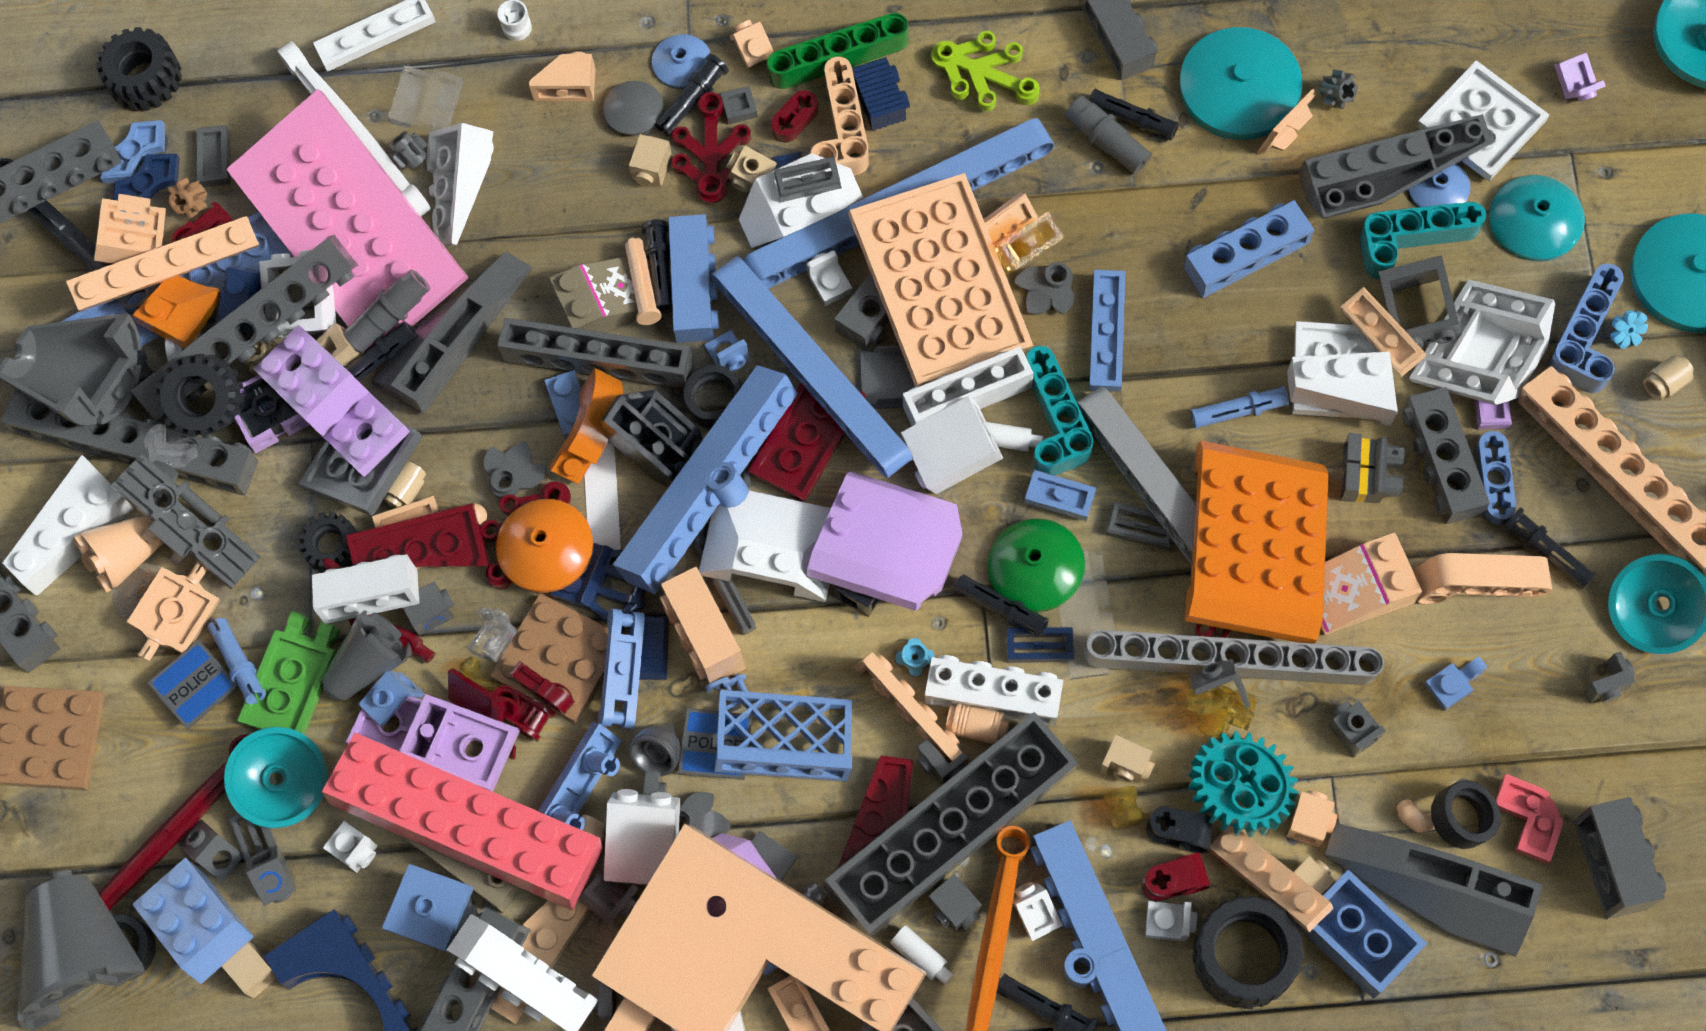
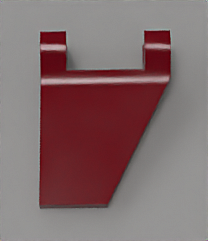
M456 669L448 670V698L452 704L500 722L503 721V712H508L513 716L517 714V702L514 699L494 695ZM513 745L509 754V758L512 760L516 759L515 745Z

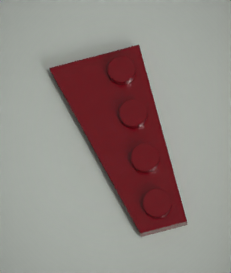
M473 503L346 535L353 566L361 562H374L387 559L393 555L407 554L415 567H490Z
M880 755L837 870L908 813L914 760Z

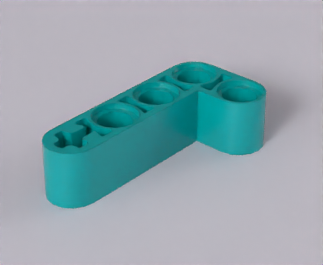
M1461 202L1370 214L1367 216L1359 236L1366 272L1371 277L1380 279L1379 271L1394 268L1398 259V249L1474 239L1478 236L1486 219L1484 207L1476 202ZM1432 222H1438L1444 227H1437ZM1401 226H1409L1413 231H1406ZM1370 229H1377L1382 234H1374L1370 231ZM1376 257L1385 258L1388 262L1381 263Z
M1035 346L1029 350L1026 357L1034 373L1032 390L1054 436L1038 443L1035 448L1033 465L1037 471L1056 476L1084 465L1089 461L1092 453L1093 437L1054 353L1046 346ZM1041 366H1045V375H1044V376H1043V370H1042ZM1055 388L1059 390L1060 394L1051 396L1045 390ZM1062 415H1067L1071 417L1073 421L1070 423H1062L1057 418ZM1081 443L1086 449L1075 451L1070 445ZM1044 454H1051L1055 456L1056 460L1048 463L1044 462L1040 457Z

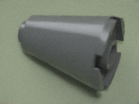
M363 610L355 619L322 678L323 690L330 698L334 700L349 699L380 679L386 671H392L406 662L411 656L412 650L409 643L403 646L399 640L403 634L381 615L373 613L371 616H367V610Z

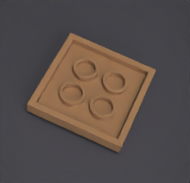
M540 593L490 677L503 686H510L527 697L541 702L558 715L577 724L604 678L608 628ZM519 661H522L526 666L550 682L564 685L571 692L575 702L565 715L551 708L513 680L510 672Z
M5 686L0 708V785L88 791L105 695L101 691Z

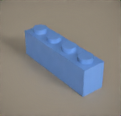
M706 214L669 217L673 326L677 343L711 341L714 339V329H719L718 310H713L712 301L718 300L717 285L715 282H711V272L716 271L715 253L710 254L709 244H715L714 226H708Z

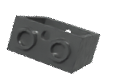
M1442 255L1379 271L1388 313L1399 325L1400 322L1393 292L1440 280L1449 319L1405 330L1421 348L1425 344L1433 342L1439 344L1448 343L1457 336L1462 335Z

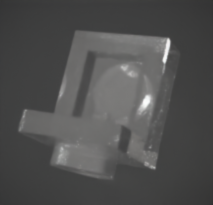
M157 424L146 433L144 446L145 450L149 451V460L151 462H165L168 467L180 468L187 466V463L198 457L197 444L166 442L165 424Z
M480 606L476 613L485 623L467 649L474 656L496 663L517 633V630L509 622V615L501 609L494 607L490 610Z

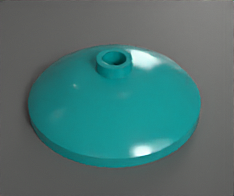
M1526 175L1515 178L1500 188L1490 206L1489 222L1496 240L1508 252L1525 260L1541 262L1562 257L1574 248L1583 233L1585 216L1580 200L1565 184L1547 176ZM1537 206L1545 207L1546 211H1541Z
M1654 554L1631 562L1617 575L1609 593L1608 608L1615 629L1626 642L1644 652L1670 654L1688 648L1706 632L1705 576L1690 562L1673 555ZM1660 597H1666L1669 600V607L1667 609L1658 607L1657 601Z
M265 728L245 737L230 754L224 773L225 790L231 805L249 822L266 828L288 827L304 820L318 807L324 796L322 790L327 783V767L320 749L306 735L290 728ZM273 773H280L283 776V781L279 785H273L270 782V776Z

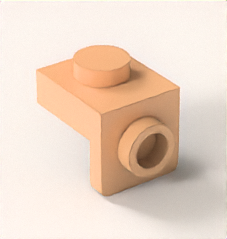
M749 19L734 26L736 32L729 35L731 41H735L746 68L768 59L771 53L774 52L761 22L752 24Z

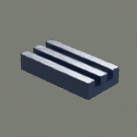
M1047 627L1041 636L1066 637V642H1014L1016 637L1037 636L1024 628H1007V663L1074 661L1073 627ZM1014 650H1067V652L1014 653Z

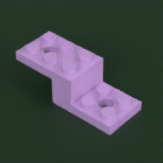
M297 325L254 368L296 412L364 477L410 432L405 425L300 325ZM301 361L300 366L296 370L291 371L292 366L296 362ZM369 429H372L371 435L368 438L361 440L363 433Z
M425 694L423 700L415 697H408L392 716L399 718L400 724L398 729L391 733L383 731V726H380L362 708L346 743H349L355 732L493 792L519 734V730L516 727ZM472 741H480L483 744L482 752L476 757H468L465 753L467 745Z

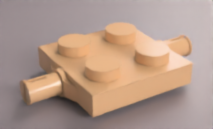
M196 561L188 577L176 575L161 567L129 617L127 624L143 632L148 638L140 653H138V656L150 662L159 645L170 647L182 654L193 645L220 602L218 597L205 591L199 584L207 569L198 561Z

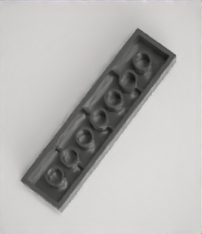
M1033 712L826 878L823 888L856 929L872 937L997 835L1003 828L1008 826L1073 773L1078 762L1040 717Z

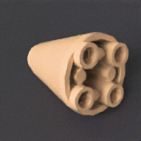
M145 515L85 530L73 537L75 544L83 554L80 558L89 572L96 571L98 574L96 576L97 582L105 593L118 587L164 543L158 537L148 542L142 536L153 523Z

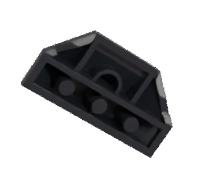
M656 390L618 395L601 419L609 442L653 480L668 488L703 441L700 429Z

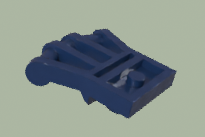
M594 543L592 558L585 572L574 583L561 590L552 592L551 595L554 599L593 612L607 624L608 612L596 603L598 596L625 605L621 609L622 613L632 614V612L642 610L645 603L643 597L646 590L634 586L632 593L627 595L604 587L603 584L607 576L626 582L618 570L611 566L624 549L614 550L607 545L603 546Z

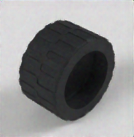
M1240 896L1230 901L1226 900L1217 909L1211 911L1195 938L1192 957L1197 978L1201 980L1204 989L1214 996L1213 998L1228 1004L1230 1007L1253 1009V1007L1268 1005L1272 1000L1278 999L1289 988L1301 969L1300 965L1303 960L1304 951H1302L1303 940L1298 932L1297 924L1294 919L1292 920L1289 917L1287 911L1268 899L1264 900L1256 896ZM1240 921L1251 922L1263 927L1272 935L1280 952L1279 965L1272 977L1260 984L1247 985L1233 980L1224 973L1215 957V943L1220 932L1228 925Z

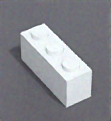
M407 554L393 555L387 559L374 562H361L355 566L342 569H329L323 573L312 575L313 609L324 624L356 618L363 610H367L366 615L419 604L418 572Z

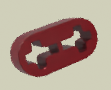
M808 90L798 91L774 115L771 121V128L776 140L784 143L793 141L816 117L818 113V100L813 92ZM808 102L810 103L809 109L807 107H803L801 110L799 109V103L803 105L807 104ZM790 122V130L784 128L782 131L780 130V124L786 126Z

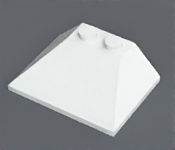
M1468 279L1454 302L1462 335L1457 336L1448 343H1430L1425 351L1427 356L1417 364L1409 379L1413 383L1435 389L1447 387L1450 393L1498 405L1519 398L1522 387L1527 384L1548 348L1555 302L1553 299Z
M749 491L746 499L738 506L728 508L719 504L711 516L699 568L701 576L730 582L733 573L795 587L794 596L826 602L830 583L807 576V568L813 548L831 508Z

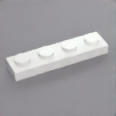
M405 0L315 41L313 44L328 72L436 21L425 0Z

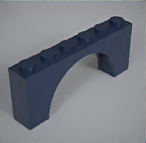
M334 909L264 956L279 983L289 990L303 982L317 978L333 977L349 980L360 985L372 997L381 1014L384 1031H421L418 1027L412 1029L406 1019L411 1016L409 1010L400 998L396 1001L389 992V989L393 987L391 981L383 970L377 972L371 961L376 958L366 942L360 944L354 933L358 931V928L348 914L343 916Z

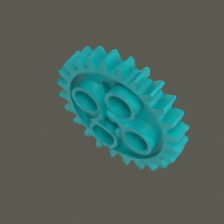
M1234 731L1230 739L1223 732L1218 740L1211 737L1206 746L1202 745L1191 762L1192 768L1188 776L1192 778L1188 789L1197 791L1192 801L1203 802L1204 805L1199 812L1201 814L1210 812L1212 814L1209 821L1211 824L1218 819L1222 821V831H1225L1229 825L1233 826L1235 836H1238L1242 829L1246 830L1248 837H1252L1256 830L1262 836L1267 833L1269 828L1275 831L1281 822L1284 823L1290 815L1289 812L1296 805L1294 799L1299 791L1293 787L1297 783L1298 778L1288 776L1294 767L1282 764L1286 755L1276 756L1274 754L1276 750L1275 744L1269 748L1264 747V737H1261L1256 743L1253 742L1250 732H1248L1244 739H1241L1238 731ZM1241 760L1246 761L1249 764V766L1245 765L1243 762H1241ZM1215 775L1222 777L1224 781L1219 780ZM1262 786L1267 787L1270 790V792L1263 789ZM1236 801L1241 802L1246 808L1239 806Z

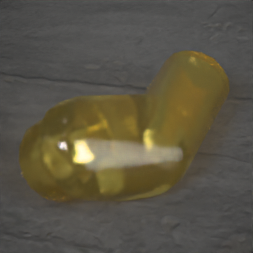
M466 658L460 664V673L491 693L501 686L500 682L483 678L480 672L481 663L477 658Z

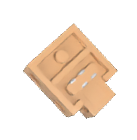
M123 194L118 195V201L102 198L94 261L115 264L162 247L166 209L150 206V199Z

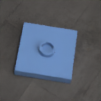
M409 864L382 929L447 953V948L452 943L474 888Z

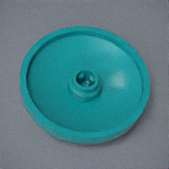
M1664 0L1655 17L1653 38L1657 52L1665 65L1674 74L1690 84L1706 89V0Z
M1246 27L1225 28L1210 33L1199 40L1185 57L1179 79L1181 100L1191 118L1208 132L1232 140H1251L1269 135L1299 103L1302 91L1301 69L1291 50L1276 37L1264 31Z
M1686 213L1661 220L1643 235L1631 259L1630 276L1636 296L1651 315L1672 328L1693 333H1706V215Z

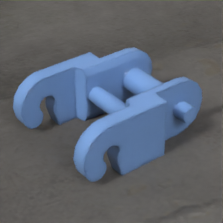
M738 673L730 680L728 676L708 684L705 690L707 693L712 692L713 688L718 690L723 687L726 690H731V687L737 684L740 691L748 692L743 682L746 679V675H739ZM731 701V704L726 706V710L728 712L741 709V703L739 701Z

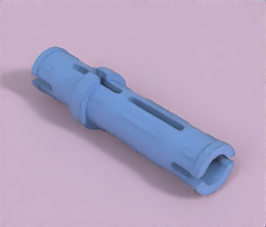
M1280 386V388L1260 393L1251 391L1248 392V396L1197 409H1190L1194 428L1199 429V427L1250 414L1259 416L1262 415V411L1289 406V398L1286 388Z
M215 619L220 630L216 629L213 622L208 625L207 629L230 669L229 676L234 683L238 684L246 703L256 704L258 701L254 693H257L260 700H263L266 696L265 690L256 677L257 670L252 662H248L227 619Z

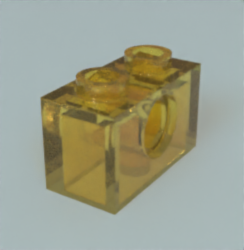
M1046 212L994 247L1004 273L1007 276L1065 237L1049 212Z

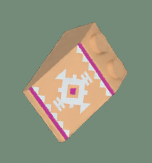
M1396 533L1366 542L1325 562L1323 621L1321 625L1323 635L1412 605L1417 601L1422 590Z

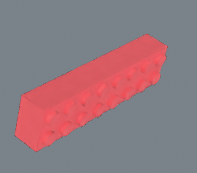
M355 732L322 790L329 805L572 911L603 851L599 837Z

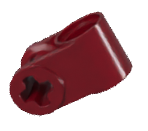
M500 686L492 692V694L513 698L517 702V714L513 716L508 712H503V722L518 728L519 733L532 741L538 742L541 738L539 733L548 719H553L556 713L541 702L527 697L510 686Z
M1193 853L1150 868L1143 878L1141 886L1144 895L1149 900L1157 902L1181 895L1194 894L1210 888L1211 884L1201 854ZM1155 877H1157L1159 881L1166 882L1162 890L1160 889L1159 885H1152V882L1155 879Z

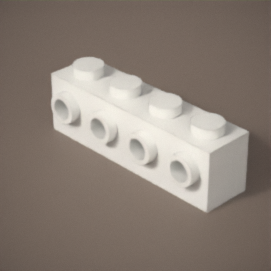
M1020 346L1001 352L985 361L971 364L967 368L955 373L944 375L923 386H916L910 389L908 392L903 393V408L911 426L918 424L967 396L974 400L979 408L982 409L1031 389L1034 373Z
M941 655L939 658L932 657L925 691V704L950 708L951 705L966 704L996 712L999 711L1000 713L1004 712V718L1023 721L1035 712L1046 725L1056 727L1063 680L1057 679V676L1052 673L1039 672L1037 675L1024 673V670L1018 667L1007 666L1003 670L992 668L990 663L984 661H973L972 664L959 662V659L954 656Z

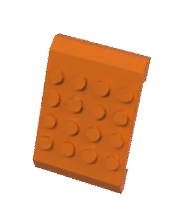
M1200 440L1196 446L1194 475H1198L1191 586L1186 593L1185 621L1298 643L1315 644L1318 640L1323 621L1328 471L1325 465Z

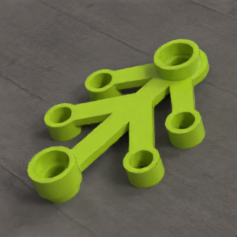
M982 31L978 35V39L959 45L952 41H941L933 47L931 51L932 62L939 69L946 71L951 84V95L955 99H965L969 94V83L961 78L958 70L959 67L969 72L978 95V106L983 111H991L996 107V94L989 90L985 79L1015 91L1017 101L1023 105H1032L1038 101L1040 86L1036 80L1032 78L1020 80L992 68L1005 63H1018L1021 61L1023 48L1019 43L1011 42L1006 45L1004 51L974 60L966 57V55L980 50L989 52L994 49L996 37L993 32ZM990 39L992 42L985 44L982 40ZM1011 50H1015L1018 52V54L1011 55L1009 54V52ZM949 52L951 54L949 56H944L941 53ZM961 86L964 87L965 90L962 92H958L955 90V88ZM1031 87L1033 89L1031 91H1025L1023 88ZM985 98H990L992 102L984 103L982 100Z

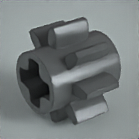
M1333 69L1332 76L1322 77L1323 80L1321 81L1319 92L1324 98L1323 104L1344 109L1345 102H1354L1358 89L1355 81H1353L1354 74Z
M404 131L390 143L389 147L394 152L389 157L401 169L405 165L409 169H414L427 157L423 149L428 144L419 134L414 132L410 136L407 131Z

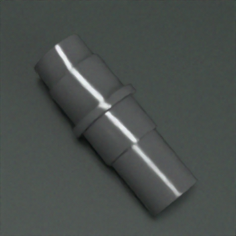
M1083 95L1078 97L1067 110L1065 117L1074 124V127L1089 138L1088 142L1092 146L1096 144L1132 174L1136 175L1150 160L1152 153L1130 136L1129 132L1115 121L1116 117L1113 114L1108 115Z
M410 269L386 290L382 289L378 292V298L343 332L344 337L356 350L364 352L384 332H388L400 320L404 321L408 317V312L430 290L429 284L417 271Z

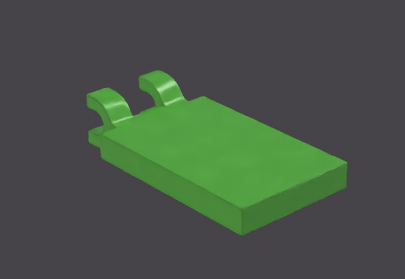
M291 611L285 631L282 632L275 629L256 674L258 681L266 692V696L263 700H260L257 693H254L258 703L248 704L245 701L237 721L259 730L270 727H284L305 735L323 691L324 684L322 678L337 653L336 650L330 647L336 641L340 629L335 628L333 624H324L321 621L315 639L305 636L303 634L306 632L311 620L306 618L304 614Z

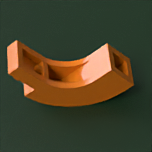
M596 368L593 369L579 391L580 407L571 432L550 464L552 472L579 484L590 465L597 463L609 441L601 419L617 396L623 394L622 381Z

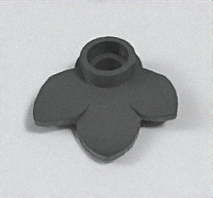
M1055 262L1045 268L1031 266L1022 271L1014 281L1016 286L1028 291L1026 299L1028 314H1043L1052 307L1058 313L1065 314L1071 308L1074 301V294L1070 288L1073 275L1070 268L1063 263ZM1059 276L1062 278V281L1054 282L1051 278Z
M525 441L513 446L505 454L494 447H490L483 462L484 469L490 476L489 488L498 498L509 494L515 496L519 490L534 488L544 478L547 470L543 464L532 463L531 450ZM505 480L511 481V484H510L509 487H507V488H501V487H500V485H501V483H502L503 481H505Z
M694 793L680 806L679 819H685L687 825L695 827L711 838L721 833L726 834L731 829V824L723 815L711 810L714 802V795L712 793Z

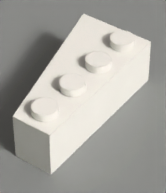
M83 455L78 459L3 562L10 572L36 596L83 555L73 540L74 536L85 530L120 522L134 510L129 502L110 486L111 484Z
M472 914L447 948L450 953L458 957L454 963L470 975H473L475 970L481 974L478 981L493 991H496L498 986L504 990L500 995L516 1007L521 1002L525 1004L526 1007L523 1012L538 1022H541L544 1017L565 1031H578L598 1001L490 924Z

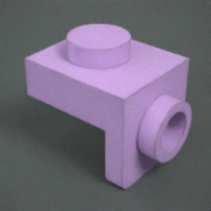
M1587 53L1577 55L1554 65L1565 99L1577 97L1579 102L1597 96L1596 90L1605 87L1604 80L1596 82Z

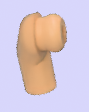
M1403 800L1397 805L1399 819L1413 831L1422 833L1435 829L1431 813L1426 814L1413 801Z

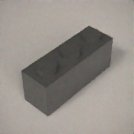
M1083 0L1082 9L1120 80L1154 67L1155 56L1158 53L1157 45L1152 37L1148 38L1144 31L1143 19L1139 13H1135L1132 9L1131 0Z

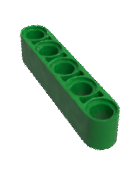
M890 13L771 53L767 60L770 83L778 89H787L825 76L826 62L834 57L846 58L853 67L899 52L908 45V20L900 13ZM899 31L900 33L892 34L890 32ZM864 40L872 41L870 43H862ZM838 49L844 50V51L839 52V53L833 52V51L838 50ZM807 59H815L813 62L805 61ZM779 68H786V69H787V70L781 71V72H780V71H776V70L779 69Z

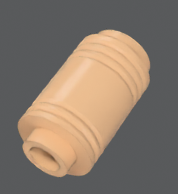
M958 704L957 706H950L946 729L957 737L994 744L1008 733L1010 721L1004 720V712L1000 713L999 711L996 712L981 707Z

